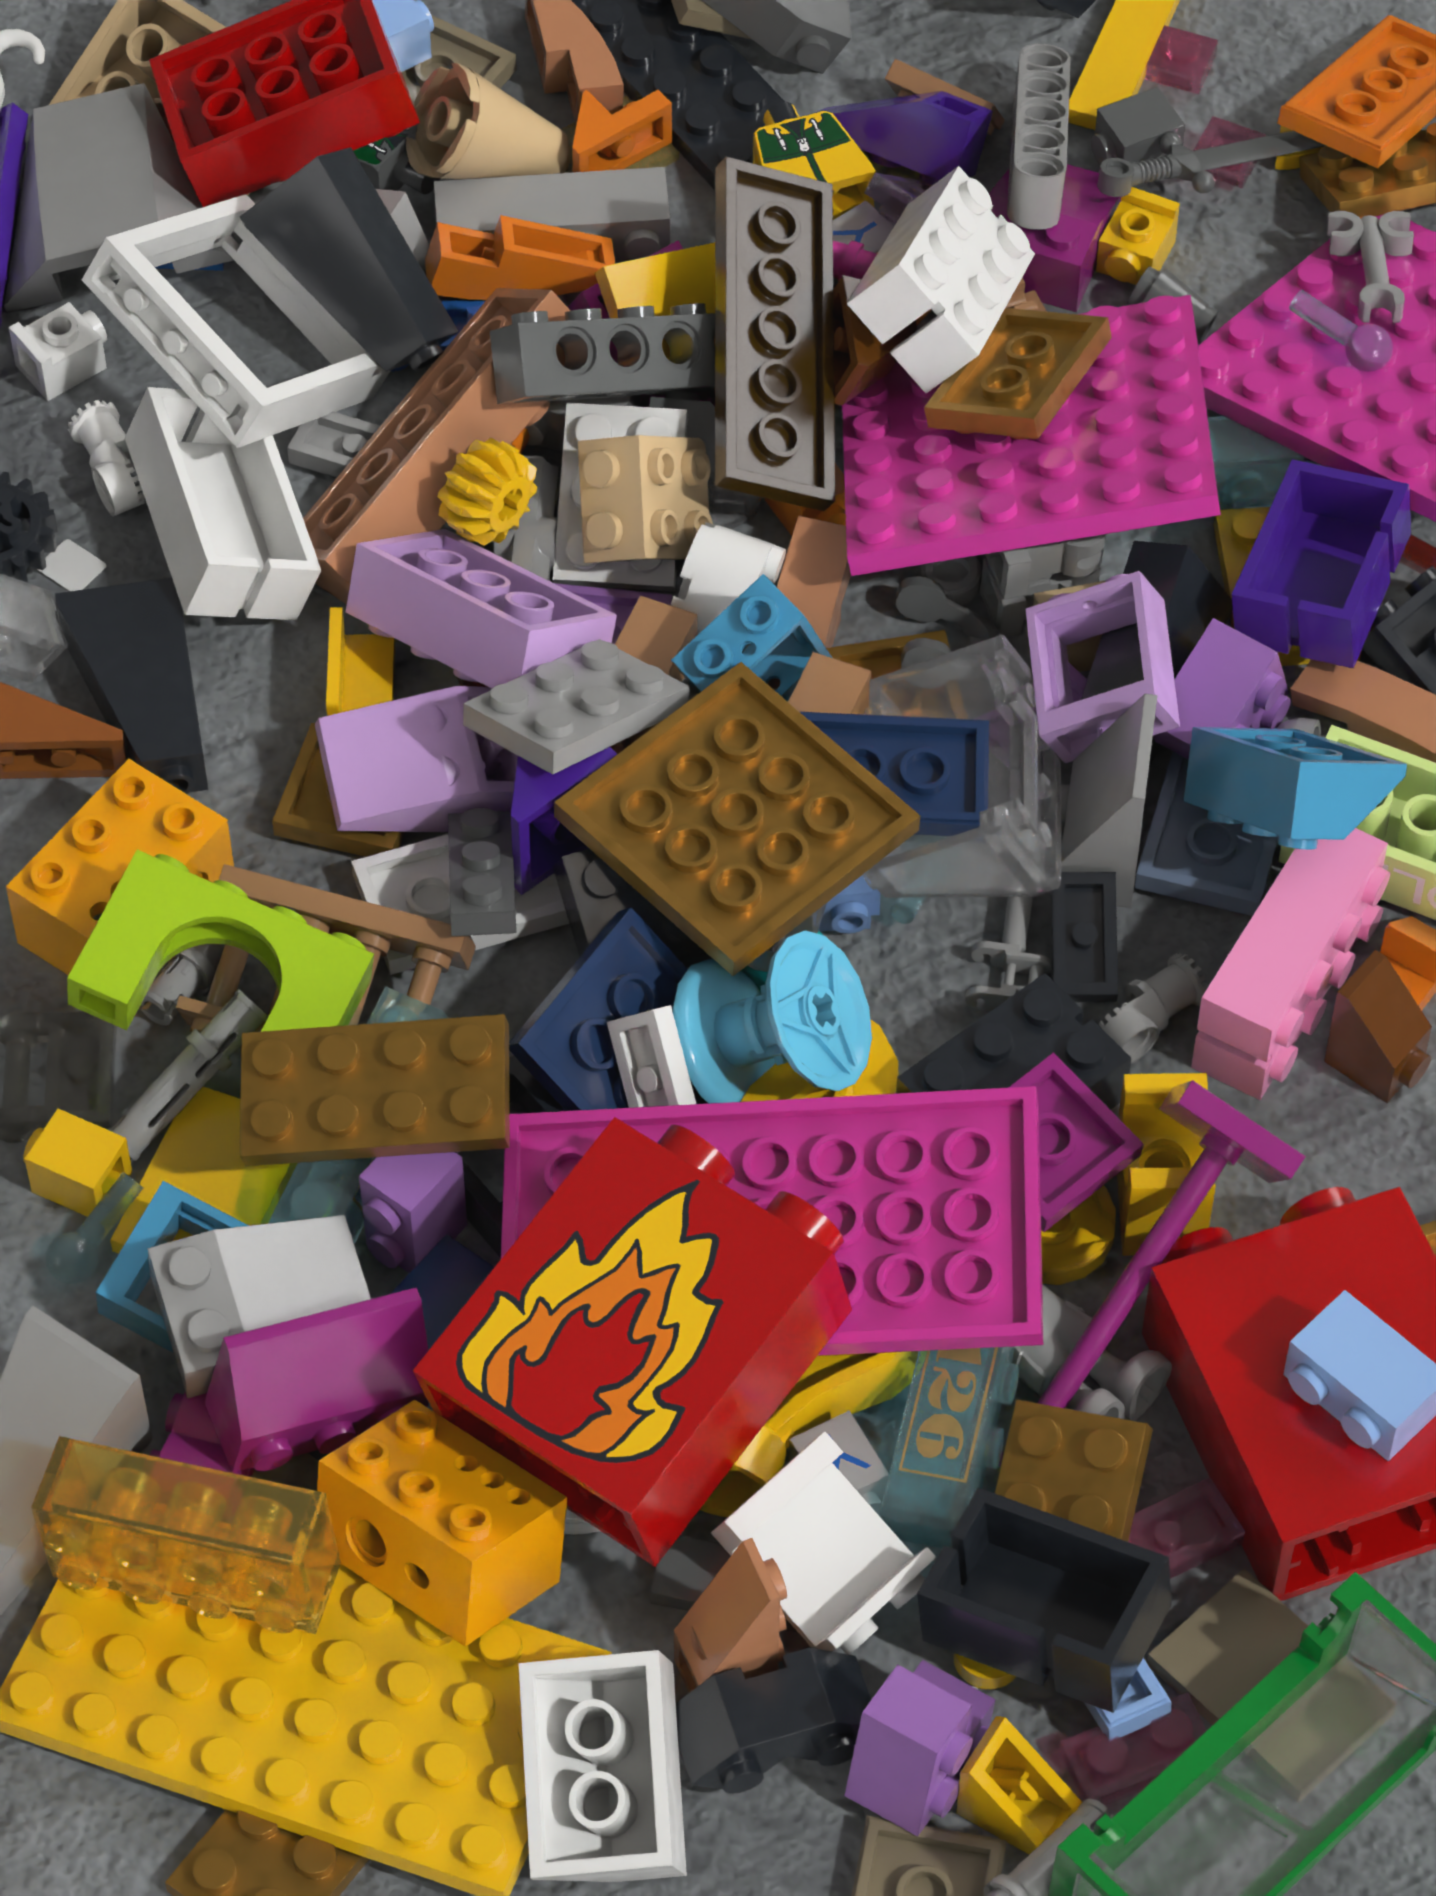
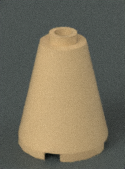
M451 63L453 66L451 69L439 67L432 72L422 85L414 101V107L420 121L417 125L416 140L406 137V151L409 163L418 174L430 178L460 180L565 173L571 161V148L566 133L467 66Z

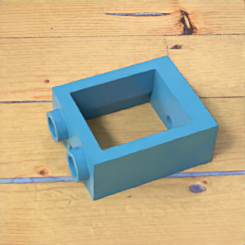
M762 574L671 660L697 694L738 663L742 662L766 684L771 679H779L781 684L775 691L788 701L812 653L815 652L831 658L832 656L807 618Z
M163 1181L95 1292L98 1313L173 1352L163 1317L136 1303L151 1277L147 1248L172 1242L179 1229L192 1235H197L216 1229L249 1225Z

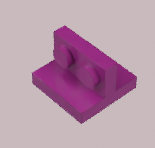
M1054 1052L1010 1086H1036L1039 1103L1041 1230L1043 1232L1052 1227L1139 1158L1144 1146L1143 1142Z

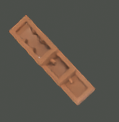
M1312 659L1290 688L1293 706L1347 723L1348 731L1436 763L1435 694L1360 661L1356 662L1353 669Z

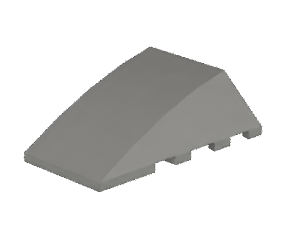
M144 83L33 109L4 308L7 313L63 300L59 272L90 265L106 237L203 208L180 161L175 143ZM220 246L173 261L172 264L176 274L233 260Z

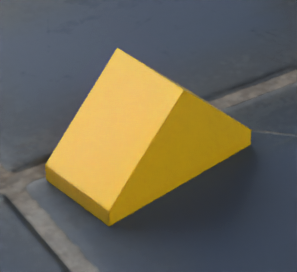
M996 1716L960 1772L956 1814L1000 1839L1007 1840V1843L1030 1855L1078 1809L1082 1801L1006 1717Z

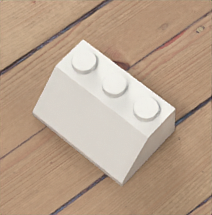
M659 1650L519 1663L530 1878L532 1880L623 1882L687 1876L673 1663Z

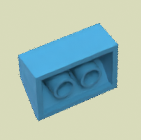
M1193 727L1184 802L1208 810V820L1226 824H1243L1242 831L1245 833L1267 837L1279 836L1278 844L1281 846L1312 850L1317 849L1318 839L1344 840L1405 778L1407 764L1298 729Z

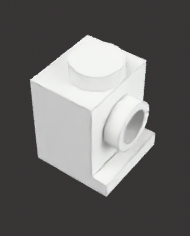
M68 302L25 327L19 322L9 327L16 367L47 401L107 368L103 343L107 341V334L100 319L91 310L80 314Z

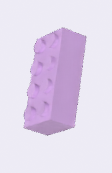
M446 529L357 543L346 606V613L369 624L368 629L372 633L383 637L396 638L411 646L410 651L414 655L425 659L438 660L453 668V674L458 678L471 682H480L491 689L537 669L541 664L552 662L565 656L588 642L601 639L612 643L617 617L616 614Z

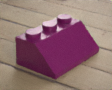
M417 1288L223 1337L204 1403L231 1472L235 1473L253 1467L257 1471L273 1470L284 1465L294 1456L319 1450L322 1454H330L413 1400L428 1407L429 1401L413 1373V1369L428 1352L422 1301Z

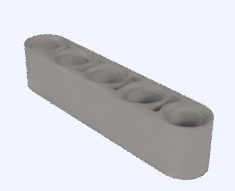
M1031 44L1021 49L1013 98L1007 215L1014 224L1028 229L1043 230L1058 224L1067 169L1070 56L1064 49L1049 44Z

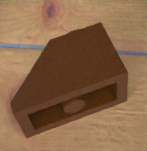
M845 275L841 277L833 290L834 404L844 405L886 376L897 362L891 355L893 348L917 331L915 320L882 344L847 305L862 279Z
M1377 950L1372 952L1337 991L1324 1062L1388 1103L1403 1085L1408 1088L1414 1087L1429 1067L1432 1057L1426 1051L1432 1026L1387 957Z

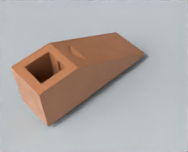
M753 1538L741 1542L674 1629V1661L689 1693L715 1674L741 1667L744 1678L748 1679L778 1670V1663L783 1660L785 1651L779 1632L786 1630V1620L780 1601L787 1598V1590L777 1563L773 1558L763 1561Z

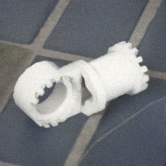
M95 400L93 406L89 402L85 404L86 410L83 411L81 408L77 410L79 416L74 415L71 418L73 422H68L70 429L67 430L72 439L77 443H82L90 455L89 465L96 490L106 510L114 517L144 504L145 497L143 492L138 494L142 490L141 485L135 486L134 482L139 481L138 476L131 477L130 473L135 472L134 464L125 441L126 434L119 424L120 415L112 402L107 404L103 400L101 403L99 400Z

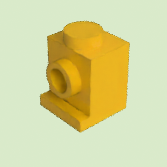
M1132 187L1128 195L1121 197L1117 209L1099 239L1096 272L1111 276L1121 282L1137 285L1149 266L1160 271L1176 242L1180 203Z

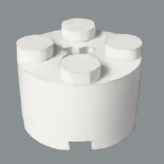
M705 522V525L702 524L690 547L680 574L683 581L678 597L673 596L671 606L697 614L699 634L762 574L777 587L778 583L775 582L780 573L786 549L726 527Z

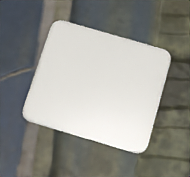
M66 539L57 546L55 552H51L45 558L47 567L44 570L38 571L68 591L83 590L107 565L73 541Z

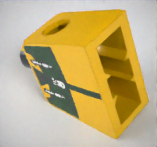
M789 102L775 104L765 112L763 117L765 126L758 128L753 133V164L832 184L833 220L864 201H867L874 207L876 171L833 113L821 111L799 117L795 106Z

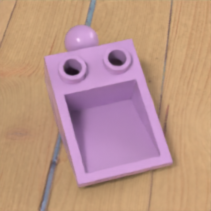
M453 686L318 718L315 723V729L337 831L448 832L449 813H464L474 808L511 811L518 755L463 725V704L490 691L491 688Z

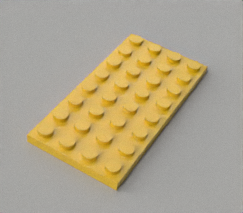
M106 1487L0 1688V1732L234 1813H238V1810L276 1823L278 1828L301 1836L308 1835L333 1844L336 1848L476 1896H510L529 1854L519 1663L610 1655L612 1652L510 1618H506L465 1647L339 1562L181 1510L151 1504L150 1500ZM94 1524L102 1526L95 1545L113 1549L120 1558L119 1564L114 1569L109 1564L111 1560L110 1555L105 1552L93 1550L91 1556L81 1559ZM142 1537H154L161 1540L167 1546L169 1553L168 1564L163 1572L156 1577L137 1580L130 1577L123 1570L122 1555L130 1543ZM151 1542L138 1545L130 1555L129 1563L131 1569L137 1574L152 1572L161 1561V1551L156 1544ZM181 1543L215 1550L213 1556L187 1550L174 1586L167 1580ZM220 1553H228L213 1596L205 1595ZM256 1559L267 1565L272 1576L264 1575L261 1568L256 1565H246L236 1572L232 1585L236 1594L242 1597H250L257 1592L265 1595L259 1600L250 1603L232 1599L224 1585L228 1571L240 1561ZM284 1566L316 1572L314 1578L289 1573L285 1586L290 1587L293 1593L283 1591L278 1605L303 1610L301 1615L269 1609Z

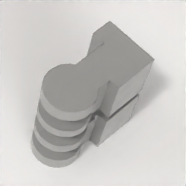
M1106 534L985 554L986 559H984L980 595L991 621L1000 633L998 639L1022 634L1023 621L1027 620L1025 609L1033 606L1034 593L1099 582Z

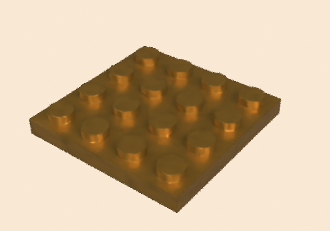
M742 662L738 663L554 802V817L732 976L740 972L918 832L921 817Z

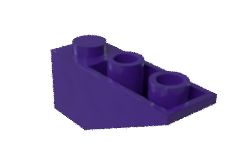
M944 91L832 106L817 111L833 113L858 147L870 153L869 158L873 162L891 168L904 166L919 172V178L932 186L958 166L969 178L976 174L993 111Z

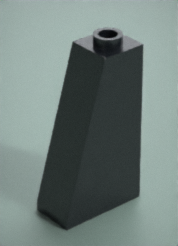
M351 147L317 156L240 216L244 226L386 372L408 364L413 371L426 367L444 353L440 345L459 332Z
M1134 541L1123 574L1140 571L1165 601L1175 679L1211 620L1214 618L1224 624L1227 623L1233 611L1232 599L1188 545ZM1137 623L1102 635L1081 700L1144 680ZM1153 737L1149 767L1161 747L1160 744L1155 742Z
M172 577L55 593L63 642L106 723L123 730L128 759L185 794L208 790L182 606Z

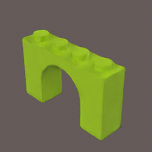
M137 849L67 977L68 1005L127 1031L156 975L165 963L178 953L194 946L224 944L242 949L256 957L265 965L275 980L279 996L261 1032L349 1025L371 982L374 953L367 951L360 941L350 935L340 932L328 934L308 925L301 915L291 909L282 906L269 908L248 898L242 889L232 883L223 880L210 882L189 872L183 863L173 857L164 854H157L154 857Z

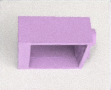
M1140 571L1131 574L1115 575L1104 583L1074 593L1058 594L1047 602L1025 609L1039 736L1064 763L1071 762L1077 758L1144 694L1157 695L1153 735L1180 727L1165 601ZM1137 623L1144 680L1073 702L1067 645Z

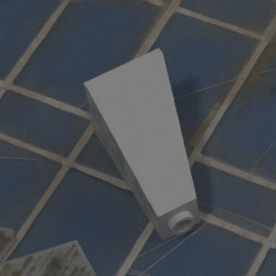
M32 1306L23 1317L0 1379V1616L98 1504L106 1487L111 1488L152 1441L140 1375L35 1306Z

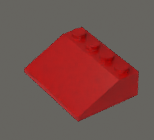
M291 0L149 59L180 161L203 207L241 195H247L276 182L286 181L317 156L350 147L352 150H356L380 139L393 137L404 129L420 123L373 0Z

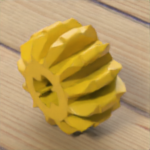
M489 438L485 442L475 440L470 444L466 454L458 453L456 455V464L452 470L445 472L447 476L446 484L439 490L437 495L442 501L438 515L448 523V526L456 530V534L470 542L476 541L483 546L491 541L500 544L506 538L509 529L517 530L519 528V519L524 513L530 511L527 505L538 488L533 483L536 478L537 468L528 462V458L519 453V449L505 441L499 442L493 438Z

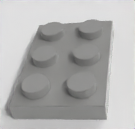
M598 639L588 642L581 648L552 662L541 664L537 669L505 684L497 685L490 691L463 704V725L545 771L555 774L663 721L689 701V686L667 675L660 668L648 665L618 649L613 643Z

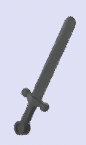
M1289 131L1192 151L1182 145L1178 135L1167 133L1159 141L1160 150L1166 154L1164 156L1131 163L1121 158H1108L1104 160L1100 165L1097 187L1105 195L1123 197L1131 192L1132 186L1177 178L1191 181L1193 188L1199 193H1208L1213 189L1215 179L1210 172L1205 170L1324 147L1326 145L1295 131Z

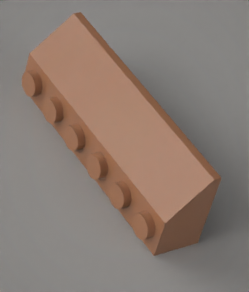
M496 288L443 351L444 353L437 358L303 517L321 567V572L315 584L347 605L357 543L440 530L446 521L438 515L442 501L437 495L439 490L446 484L447 476L445 472L452 470L456 464V455L458 453L466 454L470 444L475 440L485 442L489 438H493L499 442L505 441L511 445L525 427L533 425L544 416L550 407V401L497 404L490 331L512 325L511 315L523 312L547 311L548 321H565V312L571 310L552 290ZM557 343L556 355L561 365L564 366L565 354L562 347Z

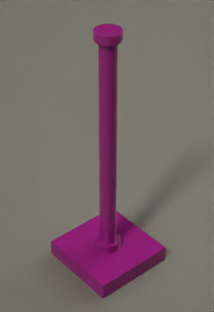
M1192 1080L1174 1086L1159 1107V1110L1201 1137L1202 1140L1199 1145L1204 1150L1037 1403L1060 1408L1068 1406L1149 1283L1151 1267L1160 1265L1226 1164L1234 1166L1238 1162L1266 1182L1274 1183L1292 1179L1306 1156ZM997 1450L991 1459V1462L1001 1468L1004 1452Z

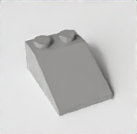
M1144 694L1073 760L1070 785L1058 784L1053 821L1065 823L1064 835H1051L1046 873L1116 872V906L1132 907L1157 695Z
M345 1215L216 1229L147 1248L151 1280L187 1398L208 1392L223 1337L371 1299Z

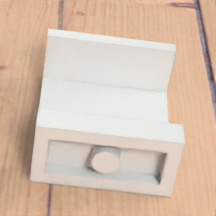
M823 1432L717 1526L711 1534L730 1556L742 1541L753 1538L763 1561L773 1558L781 1571L787 1590V1598L781 1600L780 1605L784 1617L811 1648L833 1652L840 1646L846 1654H851L879 1628L871 1617L888 1601L898 1610L917 1594L925 1580L920 1572L936 1556L928 1547L916 1555L911 1553L832 1463L843 1451L826 1432Z

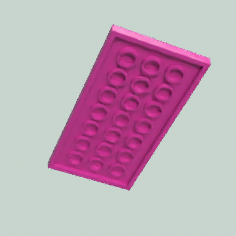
M1036 1086L509 1114L510 1148H505L501 1259L614 1117L656 1143L671 1125H679L705 1139L728 1160L735 1171L734 1178L727 1185L729 1188L763 1209H766L780 1191L794 1194L823 1213L842 1234L844 1243L835 1253V1258L852 1311L817 1356L1044 1345L1039 1103Z

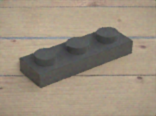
M474 808L464 813H449L451 935L470 936L517 933L511 811Z

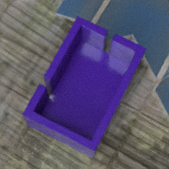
M1292 459L1231 594L1234 629L1277 652L1289 654L1292 645L1300 647V657L1354 669L1389 587L1390 572L1395 573L1412 533L1409 484Z

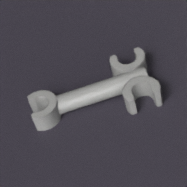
M1347 211L1328 213L1326 232L1327 236H1331L1329 253L1335 256H1349L1361 249L1366 286L1362 288L1359 295L1358 318L1363 323H1369L1370 313L1374 308H1384L1390 311L1393 323H1400L1403 318L1405 296L1400 288L1389 282L1385 253L1393 256L1412 254L1414 233L1409 231L1411 215L1408 212L1392 211L1385 213L1380 219L1371 215L1360 219L1359 216Z

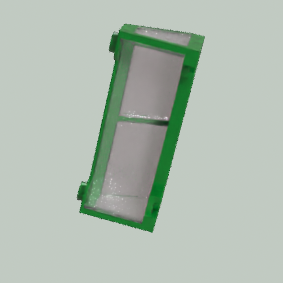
M1354 1572L1331 1593L1330 1601L1338 1607L1336 1615L1330 1613L1317 1626L1312 1622L1304 1629L1299 1646L1112 1819L1105 1813L1095 1822L1093 1832L1082 1823L1057 1846L1048 1896H1283L1436 1750V1644L1357 1572Z

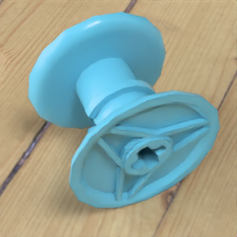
M805 930L784 939L770 960L766 984L761 985V992L754 981L744 972L740 971L732 976L714 959H707L691 965L678 983L673 1006L675 1024L690 1080L699 1095L709 1104L741 1102L749 1086L775 1063L781 1065L788 1062L791 1068L809 1084L830 1091H840L855 1084L867 1066L872 1041L869 1005L860 978L845 953L824 935Z

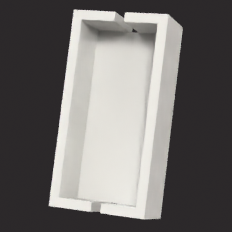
M959 166L907 205L847 302V305L882 344L928 310H933L937 316L894 347L891 355L926 394L979 356L1035 255L1024 232L1017 225L1008 223L1002 215L996 217L991 212L993 205L986 188L976 179L969 178Z
M147 387L127 431L125 441L184 614L236 617L239 609H244L247 618L297 620L321 572V567L273 435L236 448L200 409L186 442H182L197 404L183 389ZM241 408L237 416L244 422L242 418L246 411Z

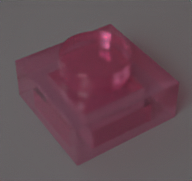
M1164 25L1147 63L1145 80L1200 94L1216 57L1218 40Z
M1212 116L1194 150L1264 137L1266 134ZM1258 160L1205 171L1210 172L1216 180L1243 188Z

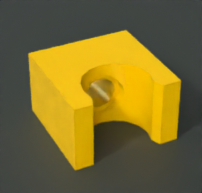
M1207 1073L1124 1074L1118 1118L1143 1142L1144 1146L1141 1156L1117 1174L1122 1256L1135 1255L1204 1150L1199 1145L1202 1140L1201 1137L1159 1110V1107L1174 1086L1193 1080L1208 1090ZM1215 1183L1178 1239L1193 1231L1209 1227L1216 1188Z

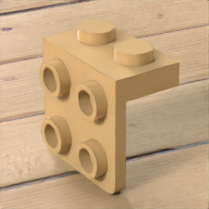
M634 435L578 441L584 563H608L647 559L686 560L701 525H705V522L713 524L709 514L708 480L711 469L703 440L700 438Z

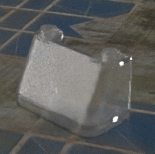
M1002 634L869 680V707L865 709L864 715L989 720L988 810L980 812V827L954 836H911L863 874L869 887L873 890L878 889L886 898L1036 897L1057 890L1061 885V759L1039 736L1033 674L1007 638Z

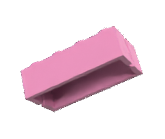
M1355 828L1344 840L1318 839L1317 849H1294L1201 998L1197 1025L1199 1032L1195 1038L1191 1068L1207 1073L1208 1076L1258 1100H1261L1273 1079L1281 1083L1286 1079L1298 1053V1047L1294 1046L1302 1032L1308 1035L1313 1034L1327 1005V1000L1323 999L1330 985L1338 989L1343 985L1355 960V954L1351 952L1359 939L1368 942L1381 920L1383 908L1378 906L1377 903L1381 899L1390 878V872L1383 869L1387 842Z

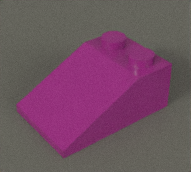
M1067 164L1058 224L1043 230L1018 226L1026 235L1030 248L1035 253L1022 277L1025 281L1024 292L1027 293L1035 290L1042 303L1077 312L1097 266L1099 239L1121 201V197L1108 196L1099 191L1097 187L1099 173ZM1008 169L989 192L993 205L991 212L996 217L1002 215L1008 223H1013L1007 215Z

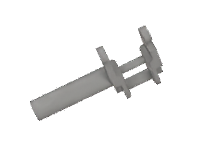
M1017 867L1012 869L1010 873L1002 942H977L972 946L971 957L974 961L982 962L984 954H989L992 966L1004 968V972H1006L1004 984L1000 988L987 986L970 987L965 994V1002L968 1006L975 1007L978 1004V999L985 1000L984 1007L986 1011H991L1025 987L1014 985L1015 973L1029 975L1028 984H1030L1042 974L1046 973L1048 975L1052 971V961L1048 957L1041 954L1025 953L1036 877L1035 872L1029 868Z

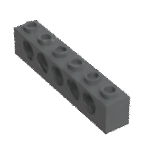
M694 303L670 307L669 316H654V306L618 309V318L602 319L601 309L599 308L565 312V321H548L547 311L511 315L512 325L490 331L497 404L658 395L675 391H715V313L707 314L705 303ZM663 338L670 349L669 360L664 355L662 349ZM610 341L614 343L617 349V363L610 355ZM557 343L562 347L565 354L564 366L561 365L556 355Z

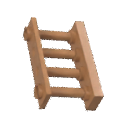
M226 864L223 865L219 880L227 881L242 889L248 898L269 908L275 906L286 907L301 915L307 924L330 934L334 932L345 933L360 941L367 951L374 953L371 982L380 956H387L389 949L412 955L411 961L416 964L398 1022L426 1020L441 972H448L450 966L469 970L476 949L471 935L452 936L451 924ZM224 946L206 1002L179 996L176 1009L186 1023L191 1025L190 1032L194 1029L201 1032L235 995L234 993L238 989L249 956L248 952L234 946ZM371 982L349 1025H358ZM276 988L268 1012V1016L270 1015L279 996L278 988ZM265 1021L254 1032H261Z

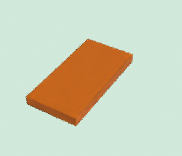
M1392 15L1386 16L1282 105L1277 124L1378 169L1436 117V34Z

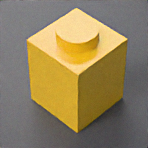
M57 1108L45 1128L39 1127L32 1133L23 1154V1161L26 1164L32 1193L98 1222L102 1220L133 1172L127 1139L59 1108Z

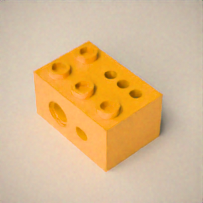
M128 759L6 885L17 943L69 975L137 849L154 857L157 854L173 857L183 863L190 873L214 882L219 880L224 864L234 866L228 819Z
M413 1400L319 1460L314 1546L466 1647L560 1582L567 1497L420 1402Z

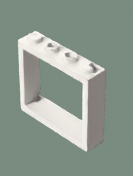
M246 194L106 237L82 278L86 286L236 448L326 416L332 411L337 412L372 399L390 372H386L244 226L240 216L255 205ZM233 231L243 240L241 245L231 237ZM222 246L332 365L266 388L155 267ZM120 279L117 285L113 282L114 280ZM241 408L246 411L242 418L244 422L237 416Z

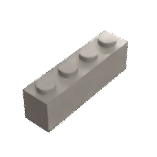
M665 167L434 181L436 223L440 222L494 234L499 217L503 215L612 238L615 261L644 258L670 245V212Z

